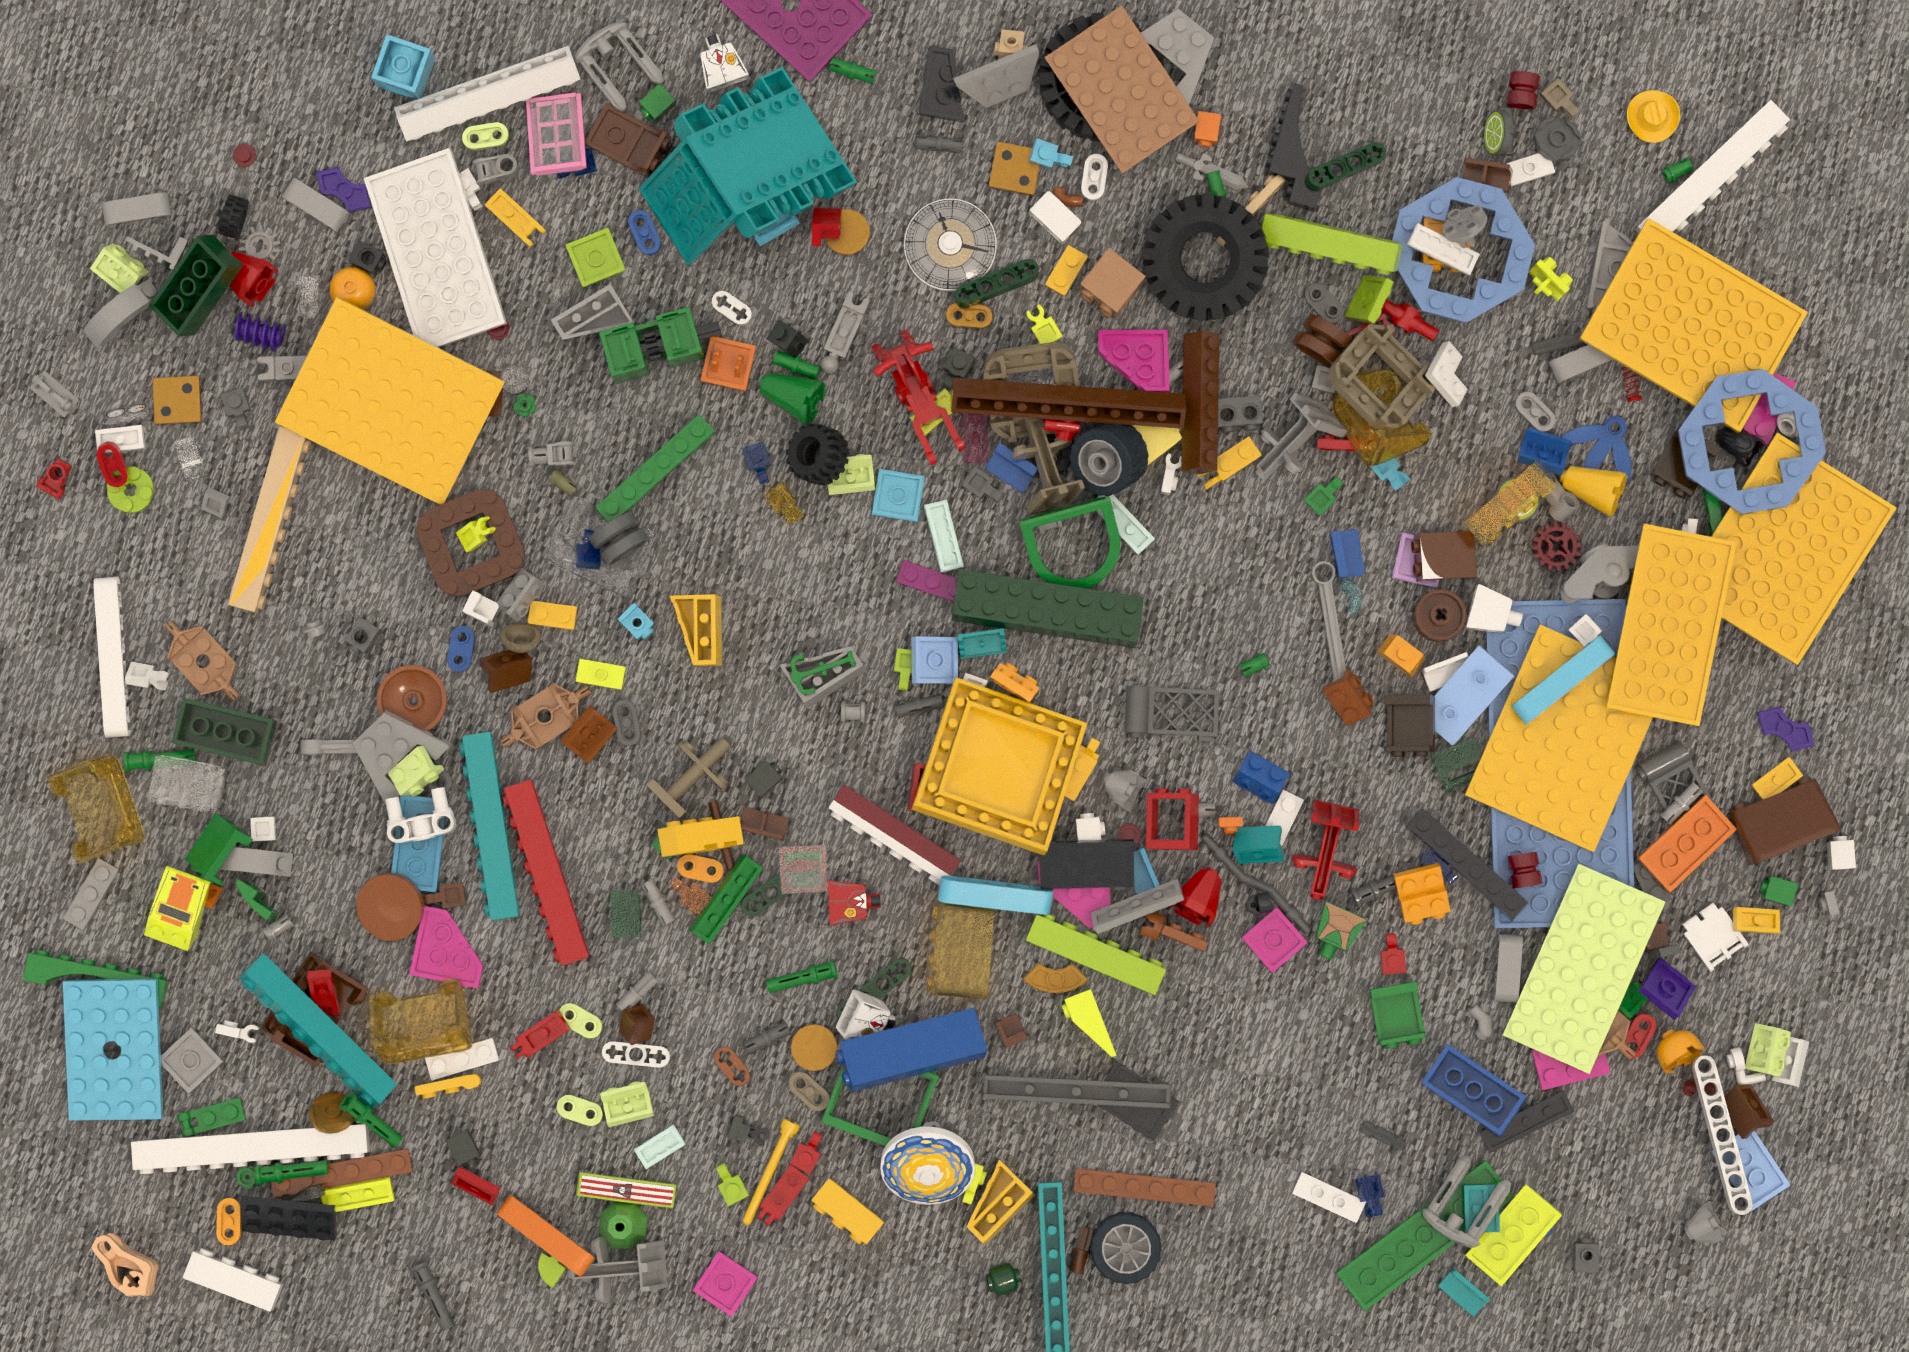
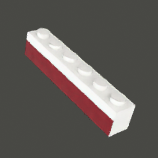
M845 785L842 786L829 806V809L832 810L830 814L832 817L840 822L846 819L852 823L851 829L860 835L866 832L872 836L870 838L871 842L880 848L883 844L891 849L889 852L891 855L899 860L903 857L910 861L908 866L919 873L922 870L930 874L928 879L939 886L941 876H952L961 863L960 859Z

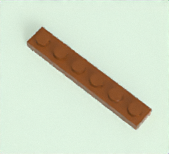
M409 1149L329 1163L328 1175L284 1179V1182L281 1184L271 1182L273 1197L276 1198L413 1172ZM312 1168V1169H304V1170H296L295 1172H297V1171H305V1170H313L314 1168Z
M1076 1168L1073 1192L1214 1207L1216 1183Z

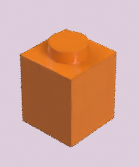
M1198 111L1197 118L1199 123L1195 127L1193 142H1197L1199 147L1211 148L1212 145L1217 144L1221 114Z

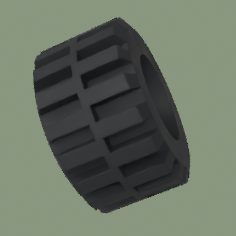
M809 423L806 427L801 426L799 432L795 431L793 433V439L788 442L790 445L789 449H786V454L788 455L786 462L790 465V472H793L794 476L801 480L818 485H829L833 483V479L838 480L840 478L839 474L844 473L846 470L844 466L849 461L847 455H850L849 449H846L848 442L844 440V435L835 429L817 423ZM821 446L820 456L815 462L816 451Z

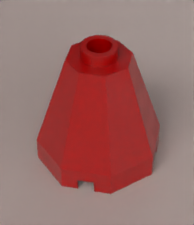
M231 251L230 253L243 267L230 284V287L239 299L253 307L255 305L253 301L261 302L276 282V279L273 278V273L278 274V269L265 259Z
M1209 867L1206 869L1201 868L1181 887L1184 900L1168 907L1171 909L1175 906L1174 912L1177 915L1198 926L1201 922L1206 923L1204 927L1209 928L1217 914L1222 881L1218 876L1219 873Z

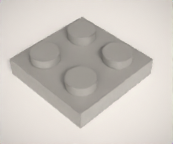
M193 1027L161 1055V1065L188 1094L193 1092L224 1062Z

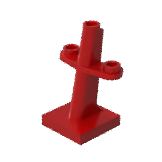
M1313 799L1311 822L1325 824L1319 857L1293 854L1292 861L1295 867L1306 869L1307 865L1316 866L1310 897L1323 900L1331 870L1339 872V876L1347 879H1352L1353 875H1356V867L1333 861L1340 828L1358 831L1359 809Z

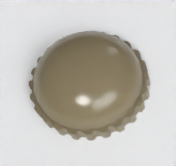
M518 622L505 626L501 631L500 638L501 642L510 651L526 653L533 650L539 644L540 633L533 625Z

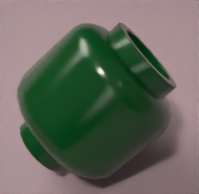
M1011 1263L992 1266L989 1269V1273L985 1275L989 1291L994 1292L996 1296L1016 1292L1018 1283L1022 1282L1019 1269H1014Z

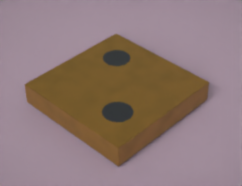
M997 141L989 188L1034 196L1040 165L1028 161L1032 148Z
M200 376L153 378L155 425L202 423Z

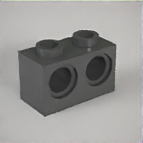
M1261 395L1218 399V429H1221V433L1235 432V428L1244 427V431L1258 430V426H1262ZM1247 408L1253 409L1256 412V417L1252 420L1245 418L1244 410ZM1224 410H1229L1233 414V419L1231 421H1224L1221 419L1220 413Z

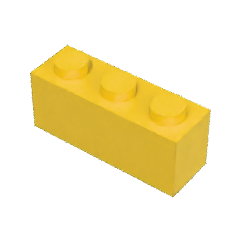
M831 1178L826 1181L812 1199L815 1203L812 1206L822 1215L828 1213L833 1217L831 1222L842 1230L844 1227L851 1232L849 1236L859 1245L862 1242L867 1245L884 1223L880 1217Z

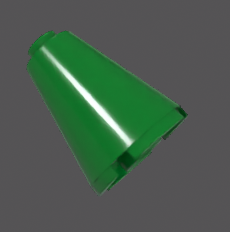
M774 373L762 376L758 385L761 395L802 424H809L814 421L819 410L815 409L819 400L823 402L826 391L825 383L820 380Z

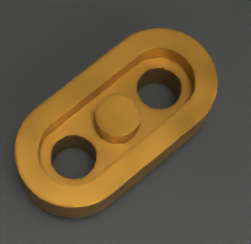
M954 303L948 307L946 319L954 327L984 329L992 322V312L985 305L977 304L969 308H961ZM955 312H960L962 314V318L956 320L953 317V314ZM982 313L985 315V320L978 321L976 316Z

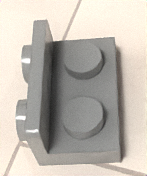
M521 568L497 601L499 609L519 622L527 614L529 606L534 599L541 594L545 584Z

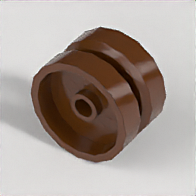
M1310 313L1303 323L1307 332H1297L1292 343L1314 360L1331 367L1332 363L1340 355L1337 350L1343 351L1350 344L1352 338L1331 322Z
M1439 589L1432 590L1420 598L1414 607L1412 617L1414 627L1419 635L1428 641L1438 643L1448 641L1459 634L1465 625L1467 615L1465 605L1459 596L1452 591ZM1437 612L1443 615V619L1436 620Z

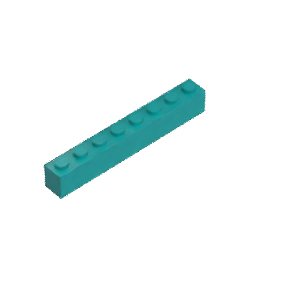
M492 732L462 736L463 741L459 742L461 756L465 755L466 758L463 772L465 779L469 778L470 787L466 788L467 798L469 802L472 801L474 809L470 811L472 825L476 824L477 834H474V843L476 848H480L481 856L477 857L479 871L483 870L484 880H481L482 893H487L488 903H484L486 917H490L491 921L521 917Z
M264 953L257 957L238 977L242 981L243 987L253 992L264 1007L270 1008L276 1014V1019L280 1023L286 1024L292 1030L294 1037L303 1041L314 1056L320 1057L326 1063L327 1069L337 1074L342 1079L345 1087L353 1090L359 1096L362 1103L369 1104L371 1108H374L397 1086V1083Z
M1038 1182L1046 1352H1070L1062 1182Z

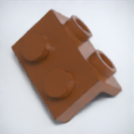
M1350 669L1344 671L1342 678L1323 687V693L1347 726L1371 715L1374 704L1373 698L1369 692H1365L1359 677L1356 674L1354 675Z
M589 705L560 741L582 760L589 763L612 737L617 727Z

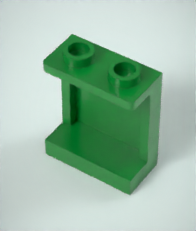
M215 813L185 860L192 865L190 870L198 874L201 879L210 881V885L215 882L221 886L223 881L215 874L236 843L240 842L248 847L253 839L233 822Z
M1417 982L1369 990L1378 1044L1384 1045L1385 1049L1399 1047L1398 1042L1407 1041L1408 1045L1422 1043L1421 1038L1427 1037L1423 1026Z

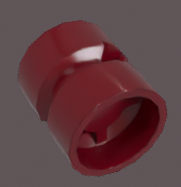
M1525 71L1511 72L1509 87L1512 90L1508 91L1506 105L1517 109H1536L1538 95L1534 91L1539 89L1540 75Z
M1537 852L1507 856L1509 869L1514 872L1510 876L1513 889L1543 884L1541 871L1536 869L1539 865Z

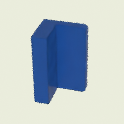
M999 443L985 469L1023 493L1038 472V468L1025 459L1013 460V451Z
M1357 529L1342 532L1341 530L1332 531L1330 539L1338 579L1364 575L1365 569Z

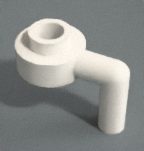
M1740 1047L1730 1049V1054L1726 1055L1727 1063L1730 1069L1734 1068L1738 1085L1766 1081L1765 1073L1759 1072L1745 1076V1061Z

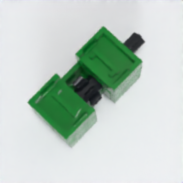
M690 307L657 315L656 320L637 326H634L632 322L599 332L611 377L616 384L649 375L646 360L651 359L652 362L662 359L664 355H667L671 368L703 360L705 357L700 340L722 334L718 321L696 327Z

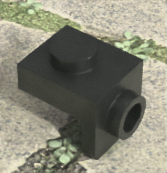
M781 320L777 322L766 338L769 342L795 358L799 356L808 343V339L798 330Z

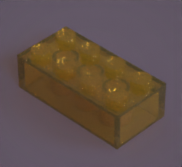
M1538 459L1469 518L1464 525L1481 544H1484L1486 541L1491 544L1502 534L1500 529L1503 526L1508 529L1520 518L1517 515L1518 513L1523 511L1526 514L1538 503L1535 499L1539 495L1544 498L1555 488L1553 485L1556 481L1555 477Z

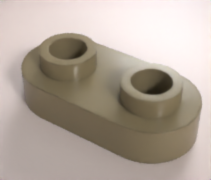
M797 1072L791 1076L789 1088L800 1100L814 1111H822L827 1108L830 1100L829 1093L805 1072ZM803 1079L805 1086L798 1088L796 1085L797 1080ZM815 1095L822 1096V1103L817 1104L814 1102Z

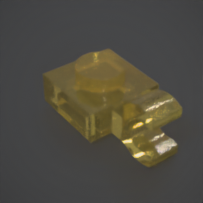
M784 482L778 484L765 495V498L776 514L782 513L789 525L804 517L801 509L792 505L796 500Z

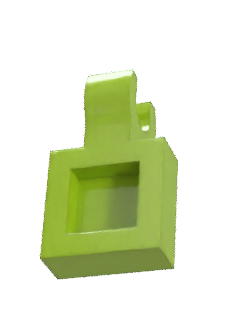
M897 648L894 672L900 673L898 690H908L909 676L912 675V650Z
M725 1163L716 1167L718 1174L723 1180L717 1186L728 1206L749 1196L739 1174L732 1177Z

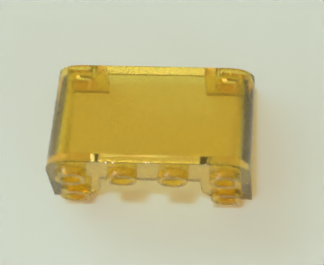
M938 901V906L933 905L932 920H937L936 929L931 931V943H935V953L930 952L929 967H933V976H928L927 990H932L931 995L988 999L994 909Z

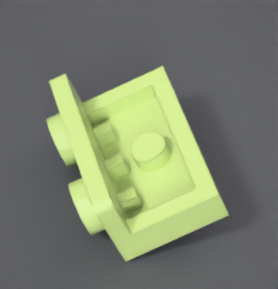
M858 454L847 457L849 461L844 466L846 469L844 473H840V478L838 480L833 479V483L828 485L829 495L875 490L872 455Z
M418 746L393 767L388 774L400 796L411 795L414 797L422 793L423 788L427 784L436 781L444 768L442 765H434L424 746Z
M633 1082L628 1086L621 1088L613 1087L600 1093L608 1127L654 1116L646 1082Z

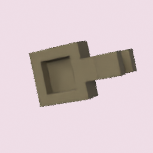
M1559 78L1540 95L1555 112L1562 108L1571 121L1580 111L1570 101L1574 94Z

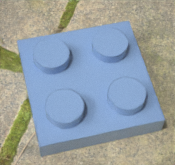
M911 637L912 684H952L955 677L958 678L957 637Z

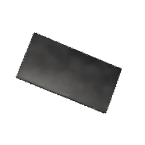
M1134 840L1050 841L1047 853L1045 855L1040 854L1041 889L1134 887Z

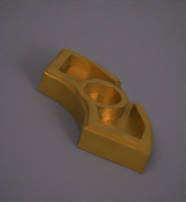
M1038 963L1023 978L1030 986L1048 993L1068 992L1088 981L1073 963L1057 970L1046 968Z

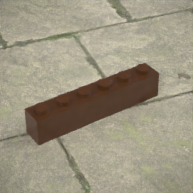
M1204 330L1183 335L1182 394H1185L1186 416L1184 429H1182L1181 471L1198 475L1217 471L1219 334Z

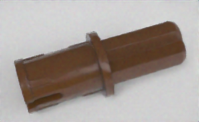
M1081 1227L1076 1247H1073L1075 1251L1069 1271L1084 1274L1087 1256L1091 1254L1089 1249L1094 1232L1092 1228Z

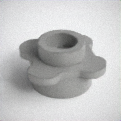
M319 619L307 622V627H304L303 633H307L308 638L325 633L324 626L326 621L320 622Z

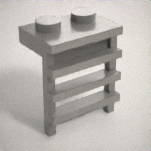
M130 237L126 239L127 242L133 244L132 250L143 258L146 256L151 262L155 264L158 262L163 268L167 270L170 268L172 271L191 245L188 240L179 237L172 253L168 257Z

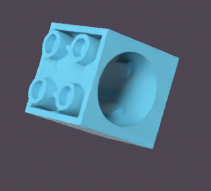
M386 34L371 78L379 88L417 100L423 96L436 58L429 48Z

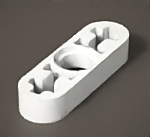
M612 1041L606 1043L602 1049L603 1058L611 1063L664 1067L670 1060L669 1051L662 1046L630 1045V1043ZM614 1045L616 1050L623 1051V1046H627L628 1048L625 1052L626 1061L621 1060L623 1055H615L614 1059H611L610 1054H606V1050L611 1049V1046ZM637 1047L642 1050L643 1057L640 1061H633L630 1058L629 1053L631 1049ZM646 1048L651 1049L649 1054H657L658 1050H662V1054L666 1055V1059L661 1060V1064H658L656 1059L649 1058L650 1063H645L647 1057Z

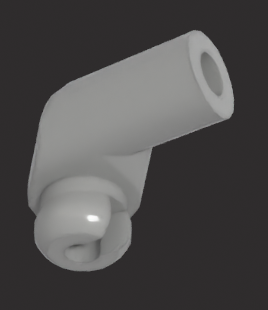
M1476 1004L1469 1013L1478 1021L1479 1029L1475 1032L1477 1038L1485 1040L1492 1034V1019Z

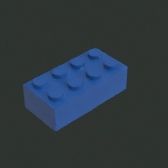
M1448 1044L1421 1082L1423 1087L1500 1138L1527 1100V1096Z

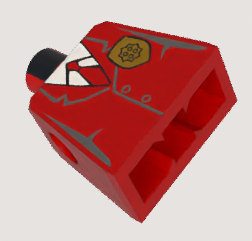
M828 881L830 926L867 918L868 908H881L880 894L866 895V885Z

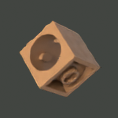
M1108 248L1081 282L1079 291L1082 294L1080 296L1089 304L1096 303L1100 307L1099 312L1105 317L1110 318L1112 316L1116 319L1144 284L1146 276Z

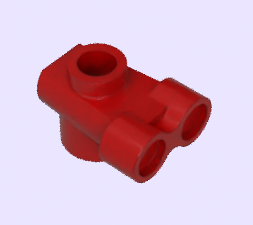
M1043 419V430L1056 431L1055 436L1061 440L1071 441L1074 438V434L1079 432L1080 421Z
M56 458L54 463L48 467L46 475L40 477L36 487L48 492L57 499H61L65 491L63 486L72 465L60 458ZM58 468H61L63 472L62 476H59L57 474Z

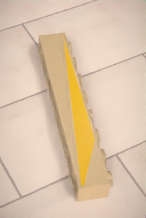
M279 426L228 602V605L256 614H258L259 609L263 610L266 602V596H263L265 587L269 588L273 574H270L271 566L276 565L279 552L276 551L278 542L282 543L285 537L286 530L282 528L285 520L288 521L291 516L292 507H289L291 498H295L298 492V485H296L297 477L302 476L305 463L302 462L304 453L308 454L311 447V440L285 427Z

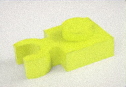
M1037 305L1040 314L1036 317L1032 316L1030 311L1026 312L1027 318L1036 324L1031 330L1039 344L1055 342L1063 337L1052 317L1044 318V309L1041 305Z
M489 516L479 518L478 521H471L456 532L466 553L472 552L486 542L485 535L491 534L496 530L495 527H486V522L490 519Z
M975 1163L974 1178L966 1189L962 1202L972 1204L978 1184L983 1186L987 1172L983 1171V1165Z

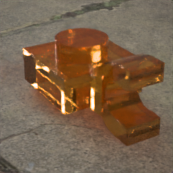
M676 878L671 884L683 894L679 901L696 915L700 913L712 898L696 883H693L689 888L680 879Z

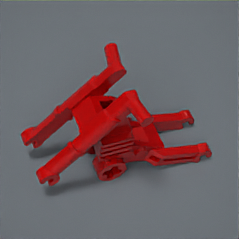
M908 329L900 332L903 343L888 350L887 348L883 349L879 343L871 346L876 359L882 362L872 370L876 377H879L891 367H896L897 370L891 372L896 386L893 388L901 405H906L910 413L913 412L915 417L912 427L930 465H933L938 461L921 427L942 418L958 451L960 452L966 449L946 409L936 406L934 401L937 398L933 392L935 389L928 374L922 370L918 360L913 362L911 359L915 355L933 351L931 341L918 345L914 338L911 337Z

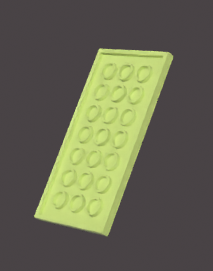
M1578 864L1503 1036L1590 1074L1666 902Z

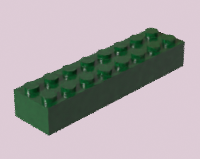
M959 569L951 621L1135 648L1138 643L1144 597Z

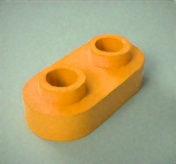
M691 854L682 856L677 864V869L682 876L710 883L719 881L724 873L723 866L719 861ZM690 861L693 863V868L688 871L685 869V863ZM711 866L716 869L714 875H709L707 872Z
M226 1198L217 1207L216 1235L222 1244L232 1245L238 1242L241 1237L240 1202L235 1198ZM228 1205H232L234 1207V1212L232 1214H229L226 1211V1207ZM228 1228L234 1232L231 1238L225 1234Z

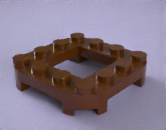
M475 490L427 510L418 519L417 536L439 588L450 596H468L472 590L476 592L507 578L514 577L523 567L525 550L508 512L506 503L492 490ZM484 513L485 517H490L487 521L489 528H496L492 535L500 555L458 572L443 537L442 530Z

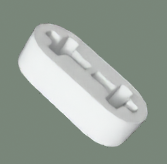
M719 291L713 295L712 305L714 309L739 326L747 325L751 321L752 313L750 308L725 291ZM726 296L727 303L731 305L730 309L724 305L718 307L717 298ZM735 308L738 311L745 309L747 318H741L740 321L737 320L738 316L733 312V309Z

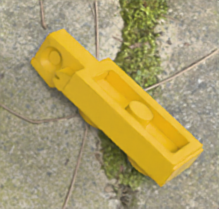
M1094 738L1091 739L1087 748L1081 745L1065 793V797L1072 801H1075L1098 762L1099 755L1095 751L1100 742Z

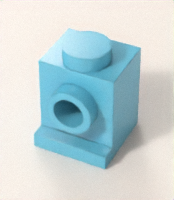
M635 603L618 618L637 640L640 638L645 640L654 632L652 627L655 624ZM640 619L642 624L639 627H635L633 621Z

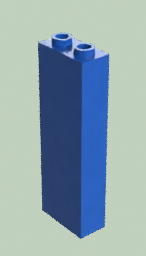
M970 1008L839 1042L838 1050L835 1051L838 1064H842L844 1072H842L844 1085L849 1086L850 1092H855L983 1059L986 1057L988 1050L975 1008Z

